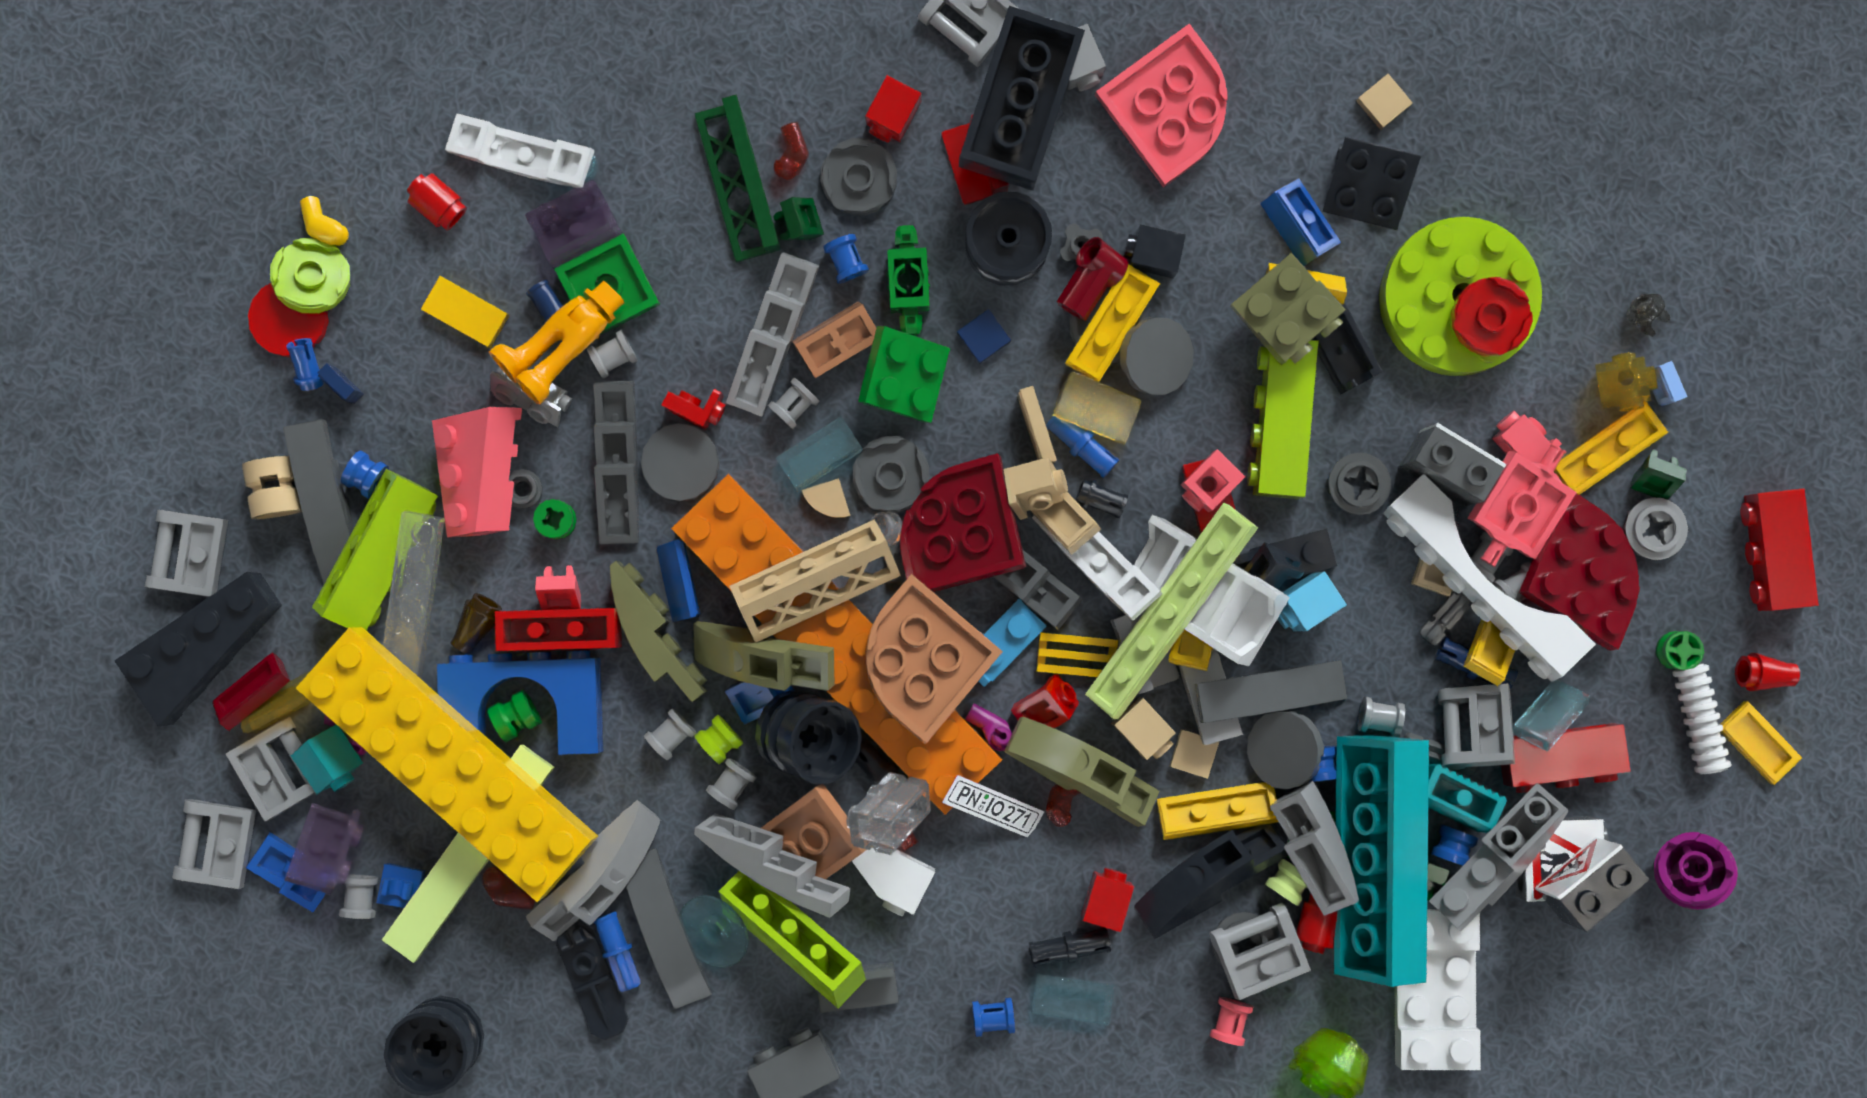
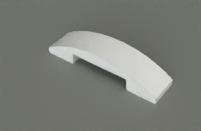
M456 114L445 151L517 175L583 188L594 154L592 148L561 140L553 142L499 128L491 122L461 114Z
M1035 516L1032 517L1084 575L1131 620H1135L1162 595V592L1100 532H1097L1071 555Z

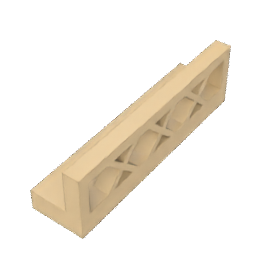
M874 519L729 587L756 643L901 575L888 543ZM882 556L884 557L887 564L886 568L873 574L864 572L869 562ZM841 575L849 577L845 587L838 590L828 589L832 579ZM804 592L813 594L808 604L801 607L791 605L795 596ZM767 609L777 611L773 620L758 627L756 626L752 616Z

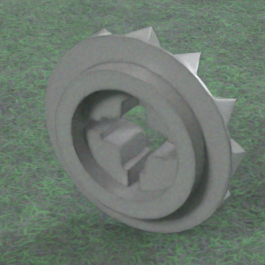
M1649 498L1639 501L1634 508L1628 511V517L1623 526L1626 531V537L1631 547L1636 551V554L1651 560L1666 559L1676 554L1684 545L1688 533L1687 520L1682 510L1673 502L1663 498ZM1649 518L1654 523L1669 522L1659 531L1660 540L1655 535H1642L1650 527Z

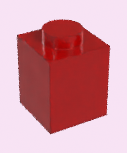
M887 75L865 115L866 125L871 127L869 132L876 138L888 143L891 138L901 142L922 102V93Z
M1106 867L1103 874L1093 872L1081 912L1083 921L1118 932L1122 931L1135 887L1131 882L1126 881V873Z

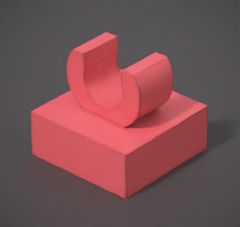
M547 566L544 570V576L536 577L535 591L541 610L581 609V593L572 566L566 567L565 576H554L552 567Z

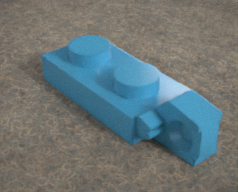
M1020 599L983 634L1003 651L978 681L983 687L990 681H993L1046 627Z

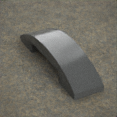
M654 848L647 851L635 874L627 883L626 888L656 970L674 1008L677 1009L712 995L699 958H696L670 890V882L658 850Z

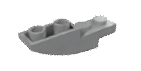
M1536 783L1481 840L1484 845L1429 902L1455 927L1462 931L1488 903L1493 906L1518 879L1554 834L1567 815L1568 809Z
M638 800L625 809L620 816L598 834V838L581 856L584 864L526 916L531 927L552 941H555L558 936H561L579 918L591 925L611 905L635 874L655 837L661 821L660 818Z

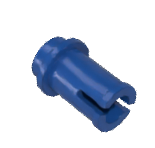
M301 338L294 340L296 346H294L293 342L288 343L286 347L296 373L293 379L294 383L299 385L302 391L321 387L324 382L318 377L319 374L317 372L320 369L312 346V339Z

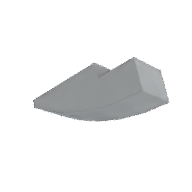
M1311 781L1280 796L1270 808L1290 840L1284 846V849L1323 915H1328L1357 903L1359 897L1347 853L1332 816L1315 783Z

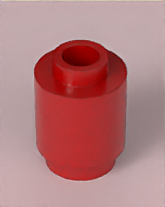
M433 173L426 177L422 174L419 175L407 189V193L410 194L407 201L408 204L434 226H442L446 231L453 228L467 210V207L461 203L462 198Z
M1311 893L1308 901L1303 903L1296 933L1299 940L1302 941L1301 946L1303 949L1324 954L1325 948H1334L1338 911L1324 916Z

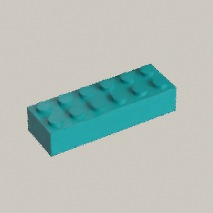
M1375 735L1337 736L1336 827L1347 853L1359 900L1355 904L1338 910L1334 937V974L1390 987L1426 983L1429 740Z

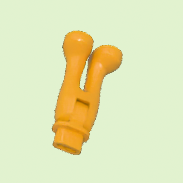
M602 281L592 291L587 288L583 292L585 298L579 295L562 306L523 345L513 349L507 345L499 344L489 351L490 356L501 370L514 383H518L522 391L535 403L541 405L548 398L552 381L576 356L599 338L606 325L615 319L613 313L625 303L622 297L605 281ZM562 340L560 345L546 359L533 369L528 370L554 343Z

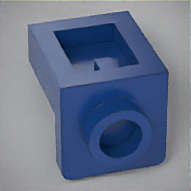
M740 681L731 685L725 690V693L743 724H747L759 718L764 707L775 696L789 690H795L792 685L783 691Z

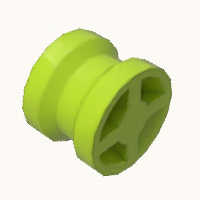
M720 715L712 719L711 726L707 730H700L694 735L701 747L718 764H721L726 759L727 752L732 748L738 749L743 744L739 735Z

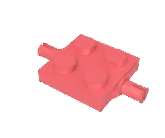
M1551 444L1540 464L1530 462L1517 452L1509 451L1502 461L1507 465L1486 500L1477 503L1468 516V519L1485 529L1493 539L1480 558L1482 561L1496 567L1506 548L1516 549L1526 557L1534 560L1537 558L1577 493L1563 484L1557 474L1554 473L1560 460L1566 454L1565 450Z

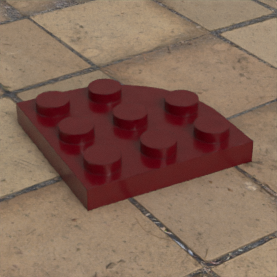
M998 453L949 467L932 477L920 489L922 492L916 498L910 510L906 511L901 527L900 549L906 580L912 574L932 592H937L1026 568L1014 511L1008 501L1002 458Z
M1576 493L1537 558L1532 560L1519 593L1549 613L1567 615L1591 640L1609 651L1619 650L1634 614L1640 591L1638 567L1633 549L1622 528L1607 513Z

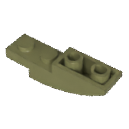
M615 561L610 565L611 587L615 607L617 608L621 626L634 653L654 682L660 681L669 674L691 702L697 701L708 692L703 686L707 681L706 677L694 663H691L688 667L678 656L682 651L681 647L669 633L662 636L658 632L670 622L665 616L669 608L655 592L651 596L645 592L640 586L644 578L630 562L624 566L621 562Z
M701 621L693 623L695 660L719 674L746 683L783 691L791 685L828 691L835 685L834 647L768 637L755 643L749 628Z
M1026 717L1019 718L1004 751L1064 789H1076L1137 827L1146 825L1159 794L1157 789L1134 776L1136 773L1135 769L1075 737Z

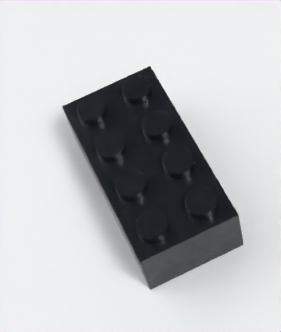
M1012 6L1008 7L959 157V167L1034 191L1085 30Z

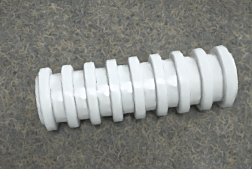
M1699 663L1693 669H1676L1672 673L1674 677H1678L1679 682L1675 683V686L1681 690L1678 699L1683 701L1684 706L1681 707V712L1686 713L1687 718L1683 719L1684 724L1689 725L1686 735L1692 738L1689 748L1695 751L1691 757L1698 764L1694 767V770L1700 774H1711L1725 771L1732 765L1731 761L1726 760L1725 757L1729 752L1728 749L1723 748V743L1726 742V739L1720 736L1723 726L1717 722L1721 717L1720 713L1715 712L1714 709L1718 704L1717 701L1712 700V695L1715 694V691L1709 687L1712 678L1707 676L1706 671L1710 669L1709 665H1704V663Z

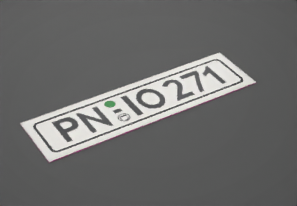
M959 775L956 776L942 801L944 804L1025 837H1028L1033 832L1044 814V811Z

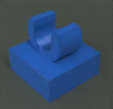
M391 863L384 864L376 903L405 908L424 881L426 870Z

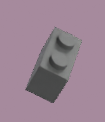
M809 1027L788 1037L787 1039L790 1044L778 1050H775L774 1046L771 1045L755 1053L752 1056L754 1062L750 1063L747 1069L760 1098H801L839 1079L841 1073L821 1029L811 1033Z

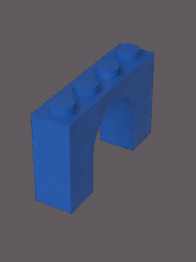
M566 651L567 659L551 660V652L527 653V661H512V653L488 654V662L474 663L473 655L449 656V663L437 664L438 695L485 736V712L490 696L503 682L515 677L532 679L545 687L555 702L557 710L558 755L603 752L601 658H590V651Z

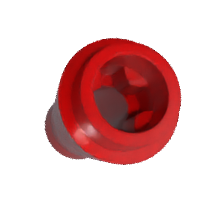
M1752 652L1738 659L1735 667V678L1738 685L1745 687L1748 691L1785 686L1795 687L1800 679V669L1795 663H1786Z

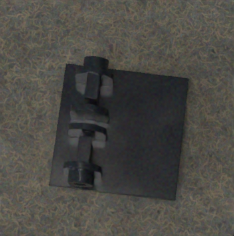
M1345 137L1343 145L1340 144L1337 151L1336 160L1338 161L1322 212L1397 230L1421 155Z

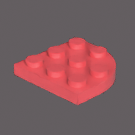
M1190 24L1186 25L1095 93L1101 105L1163 188L1193 167L1209 152L1224 124L1227 88L1222 70Z

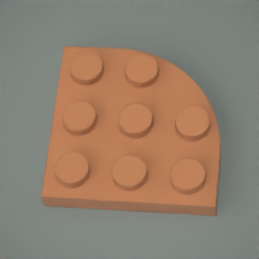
M911 574L885 604L871 627L866 646V668L871 687L881 705L895 720L926 744L1003 651Z

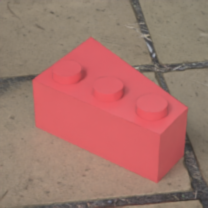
M487 407L432 420L447 537L481 536L509 530L514 481L509 480L511 457H517L518 445L513 444L515 420H521L522 408Z

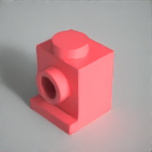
M1515 411L1509 413L1496 425L1500 432L1492 438L1506 455L1509 451L1517 452L1530 462L1539 464L1551 444L1558 447L1562 445L1557 438L1548 441L1544 436L1546 435L1545 428L1535 418H1527L1525 414L1519 416Z
M1217 449L1181 484L1186 490L1182 497L1196 511L1199 512L1204 508L1207 512H1210L1245 476ZM1204 478H1211L1214 481L1215 487L1212 492H1206L1202 489L1201 482Z

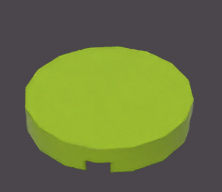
M300 238L293 241V244L288 245L286 248L283 246L276 252L270 265V282L276 297L288 308L301 313H321L334 308L345 298L350 287V266L335 245H329L314 238Z

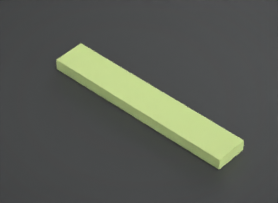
M1223 503L1161 588L1162 595L1146 609L1085 695L1111 718L1119 720L1257 531L1258 527L1229 504Z
M520 745L511 757L516 764L541 786L555 768L525 745ZM457 833L385 934L382 941L415 963L489 859L461 834Z

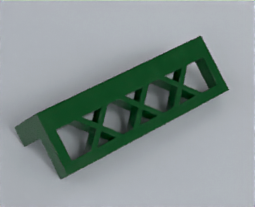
M736 94L722 98L723 106L694 114L737 263L780 251L781 248L740 102ZM726 115L730 130L724 141L721 142L708 134L705 121ZM732 137L736 150L728 146ZM711 142L720 147L715 156ZM724 150L737 156L740 162V168L733 179L718 170L717 163ZM742 174L744 176L746 186L738 182ZM721 179L730 183L726 192L724 191ZM735 187L749 194L751 203L744 216L731 210L727 202ZM752 211L754 212L756 223L748 219ZM732 216L740 220V223L737 226L736 230L734 227ZM746 223L759 231L763 246L741 252L738 236Z

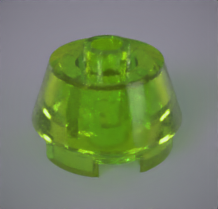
M1320 1028L1293 1049L1294 1057L1288 1065L1289 1069L1296 1070L1298 1068L1303 1073L1299 1081L1319 1096L1329 1098L1330 1094H1334L1340 1098H1356V1096L1363 1094L1369 1057L1351 1036L1329 1028Z

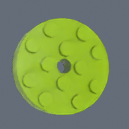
M1447 218L1420 229L1393 254L1386 266L1380 285V312L1383 324L1392 342L1413 363L1441 375H1473L1491 369L1508 360L1530 338L1541 311V280L1529 251L1508 230L1480 218ZM1488 277H1501L1514 282L1526 293L1529 299L1530 311L1533 315V322L1526 339L1517 348L1501 356H1482L1469 351L1459 342L1452 328L1451 311L1455 303L1452 295L1454 288L1464 290L1469 284Z

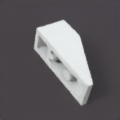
M858 830L870 848L852 860L853 864L876 895L884 900L882 904L884 908L900 916H903L905 911L914 915L935 873V868Z

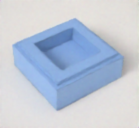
M1672 361L1646 371L1645 375L1658 405H1668L1687 397Z

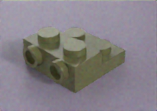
M1292 253L1230 305L1233 311L1281 365L1288 359H1291L1294 364L1313 349L1308 342L1319 333L1324 338L1330 335L1343 323L1339 316L1346 310L1320 280L1317 282Z

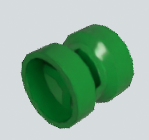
M525 690L512 695L511 700L505 704L497 703L488 708L489 718L504 742L518 737L519 731L524 728L533 729L542 724L541 717Z

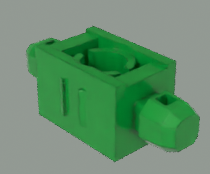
M913 225L898 226L895 232V247H899V249H887V278H889V286L887 287L890 292L891 313H903V316H899L901 332L918 336L922 330V315H918V312L930 311V284H928L930 272L927 267L926 247L915 248V246H918L917 231ZM906 264H911V272L916 274L920 280L918 286L912 289V297H907L906 289H903L898 284V278L905 273ZM894 265H900V266L897 267L896 270L894 271ZM923 290V296L916 297ZM896 292L901 298H896Z

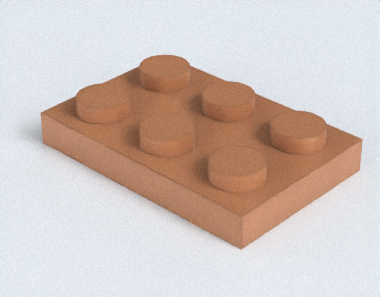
M824 784L815 787L761 827V829L784 836L783 851L816 861L815 876L827 879L870 848Z

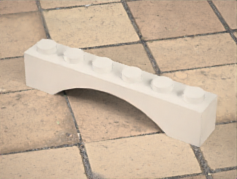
M1425 474L1420 476L1383 513L1388 518L1386 522L1392 531L1400 537L1406 536L1416 546L1414 550L1420 559L1428 565L1434 564L1444 574L1443 580L1448 587L1456 593L1460 594L1462 592L1473 603L1471 608L1477 616L1486 622L1491 621L1501 631L1499 635L1505 644L1513 650L1517 651L1519 649L1530 660L1528 662L1529 667L1542 679L1548 678L1553 682L1563 677L1596 645L1567 615L1547 613L1525 606L1505 595L1490 583L1471 561L1461 543L1454 521L1452 501Z

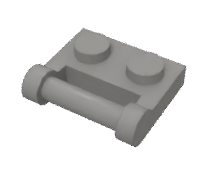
M929 0L919 13L918 19L926 26L931 24L968 54V60L979 67L997 44L1008 7H1018L1009 0ZM945 4L949 5L981 31L985 37L980 43H977L940 12L941 8Z
M157 510L155 521L159 522L151 576L146 575L145 587L210 597L217 592L228 520ZM178 524L183 525L175 576L174 579L167 578L175 525Z
M1508 683L1499 684L1498 686L1481 685L1445 688L1438 691V704L1443 706L1445 754L1441 755L1442 768L1448 767L1449 770H1460L1466 767L1515 764L1511 693ZM1469 703L1472 751L1461 752L1459 705Z
M291 717L275 724L226 753L265 822L270 821L316 794L294 762L306 783L296 789L270 744L280 738L290 757L302 745L294 732V729L297 727Z
M185 799L183 812L187 813L179 865L174 866L172 878L235 889L243 888L256 809ZM203 816H209L211 818L203 867L199 869L195 867L202 819Z
M1283 903L1270 907V912L1229 929L1223 930V928H1218L1209 932L1212 945L1218 953L1233 995L1237 1000L1244 999L1311 971L1289 912ZM1276 926L1279 929L1281 937L1234 955L1231 947L1232 944Z

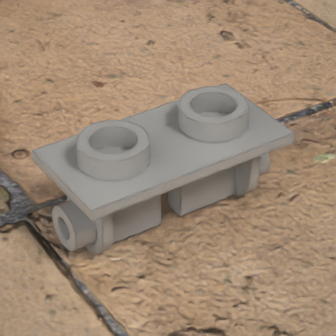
M500 367L497 373L494 371L490 373V391L493 392L499 401L506 405L516 404L527 410L529 416L539 423L547 424L549 422L556 427L559 426L561 410L565 412L572 402V398L567 396L568 391L551 383L548 398L539 405L531 400L522 391L518 383H514Z

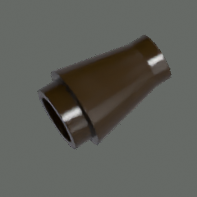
M474 593L471 600L467 599L465 601L455 635L450 642L451 645L463 653L471 654L475 646L495 626V611H501V606L482 594Z

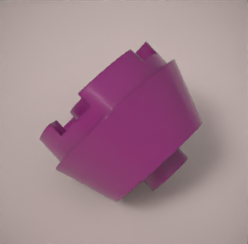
M1687 832L1675 836L1661 847L1654 862V876L1661 892L1673 903L1687 909L1703 910L1715 907L1724 902L1736 886L1738 869L1734 856L1722 842L1706 834Z

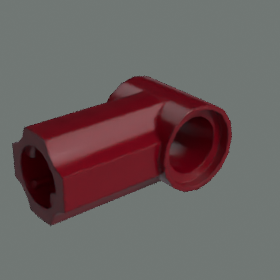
M1099 237L1089 239L1081 247L1076 258V263L1079 267L1056 301L1063 310L1083 321L1087 320L1106 288L1116 285L1124 277L1128 269V260Z

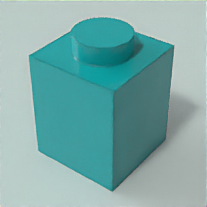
M337 725L307 740L291 755L316 795L330 787L334 792L344 788L355 780L352 773L363 764Z

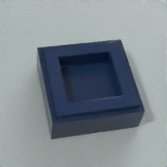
M989 309L957 331V334L979 364L1011 342V339Z
M328 363L317 372L319 374L318 377L346 402L355 404L364 395L340 370Z

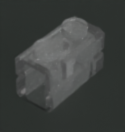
M889 772L877 785H872L866 797L858 805L851 806L847 814L846 823L850 829V838L853 846L867 850L874 848L875 852L892 855L931 812L929 784L927 781L914 777L906 779L905 775Z

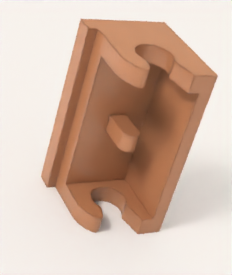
M856 302L792 340L805 361L809 371L813 374L814 378H817L872 345L876 326L863 304Z

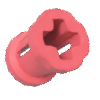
M1219 997L1218 1004L1221 1005L1217 1024L1215 1029H1211L1209 1036L1228 1044L1244 1046L1245 1039L1242 1035L1248 1014L1253 1012L1254 1007L1238 1000Z

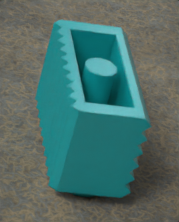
M1429 764L1428 808L1478 833H1489L1496 826L1507 802L1505 796H1499L1498 792H1492L1491 789H1485L1484 785H1477V782H1471L1470 778L1456 775L1455 771H1449L1448 767L1442 768L1441 764Z

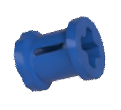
M855 234L839 237L823 246L825 253L830 254L837 270L836 280L838 284L858 278L869 271L867 264L862 263L854 244L857 241Z
M1005 998L1002 1003L980 1005L978 1001L972 1002L975 1037H982L983 1032L1007 1030L1009 1034L1015 1033L1011 998Z

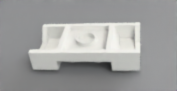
M1152 515L1148 521L1149 539L1133 566H1136L1161 590L1196 540L1193 536L1166 519ZM1232 563L1185 630L1235 663L1250 666L1290 597Z
M1427 909L1426 983L1395 986V1065L1401 1070H1481L1480 1030L1476 1028V951H1480V913L1460 931L1438 909Z

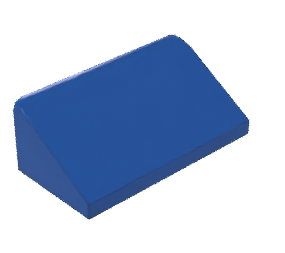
M1299 178L1275 191L1260 203L1294 256L1303 266H1306L1341 243Z
M678 539L659 545L656 549L672 621L677 622L699 617L700 610L685 542Z

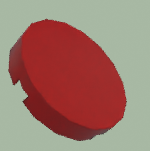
M1488 277L1477 280L1466 286L1456 297L1451 311L1452 328L1459 342L1469 351L1482 356H1501L1517 348L1529 334L1533 322V315L1528 303L1529 299L1526 293L1510 280L1501 277Z
M271 283L261 288L252 299L248 312L249 330L256 342L268 352L283 357H290L286 345L293 342L294 346H296L294 340L312 339V346L314 348L325 337L329 323L328 311L301 313L288 308L276 297Z

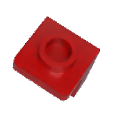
M716 389L711 393L704 409L699 407L702 402L700 399L682 390L678 396L668 391L661 404L665 410L704 430L708 429L710 423L716 426L726 408V404L722 403L724 395Z
M1056 673L1049 677L1043 687L1016 702L1011 712L1018 720L1020 717H1026L1055 729L1070 720L1079 705V701L1072 686L1064 682Z

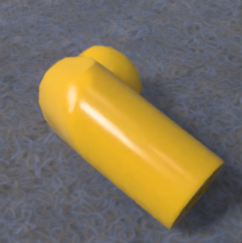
M309 196L300 201L306 232L309 236L329 245L341 246L346 243L349 237L347 228L338 221L323 215L319 198Z

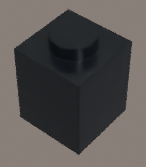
M1140 224L1136 235H1128L1124 257L1131 258L1130 265L1139 271L1174 279L1178 273L1186 234Z

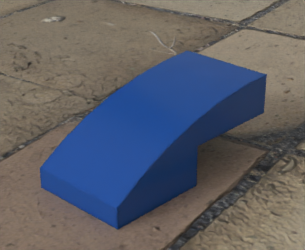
M271 832L268 833L246 866L248 870L279 887V893L311 912H314L336 880L323 867Z

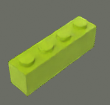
M1311 340L1308 342L1313 349L1296 364L1291 359H1288L1281 365L1266 347H1259L1257 369L1263 370L1262 385H1256L1254 408L1260 409L1259 424H1253L1250 439L1251 447H1257L1256 463H1249L1247 485L1254 486L1253 495L1301 499L1306 495L1318 341Z
M385 469L312 608L321 617L346 628L363 627L367 631L368 627H372L380 616V604L386 593L391 592L399 580L400 573L398 570L405 557H410L417 546V535L423 523H427L432 518L436 510L435 501L438 495L397 473Z
M740 871L718 891L728 913L838 1009L866 980L861 961L791 901L761 886Z

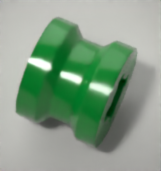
M550 499L538 505L534 512L533 521L535 528L543 536L552 539H563L574 531L577 517L574 509L569 504L561 500Z
M1688 631L1668 632L1657 642L1656 656L1659 662L1666 668L1672 670L1693 669L1703 659V643L1694 633Z

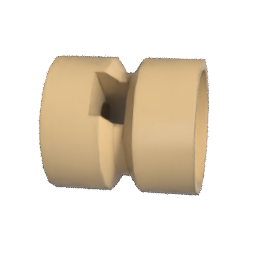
M289 456L256 459L242 464L245 486L251 488L253 492L247 497L251 519H269L302 512L297 489L292 484L294 476ZM279 480L280 487L265 489V482Z

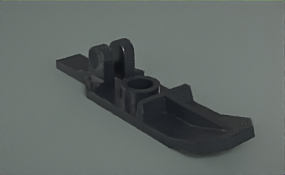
M578 919L561 936L557 937L556 946L585 1014L591 1034L607 1040L623 1033L629 1018L606 960L602 957L603 953L593 929ZM586 956L591 960V968L589 970H582L578 967L577 961L579 957Z

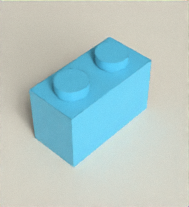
M1325 571L1311 573L1282 592L1290 598L1277 620L1284 629L1290 627L1293 631H1308L1347 604Z

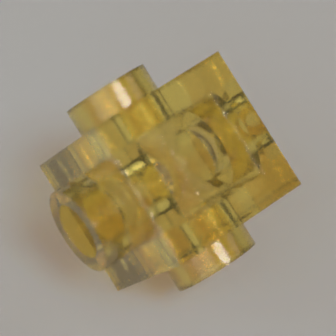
M1622 353L1612 356V362L1595 365L1600 400L1604 409L1619 406L1620 411H1632L1643 408V402L1652 401L1650 390L1658 389L1655 366L1646 367L1644 356L1636 357V353ZM1626 379L1634 380L1630 385H1622V382Z

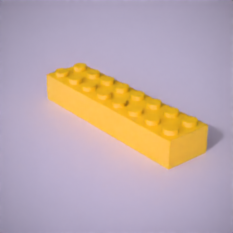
M349 627L296 687L301 694L536 902L549 894L598 838L595 832L449 705L363 627Z

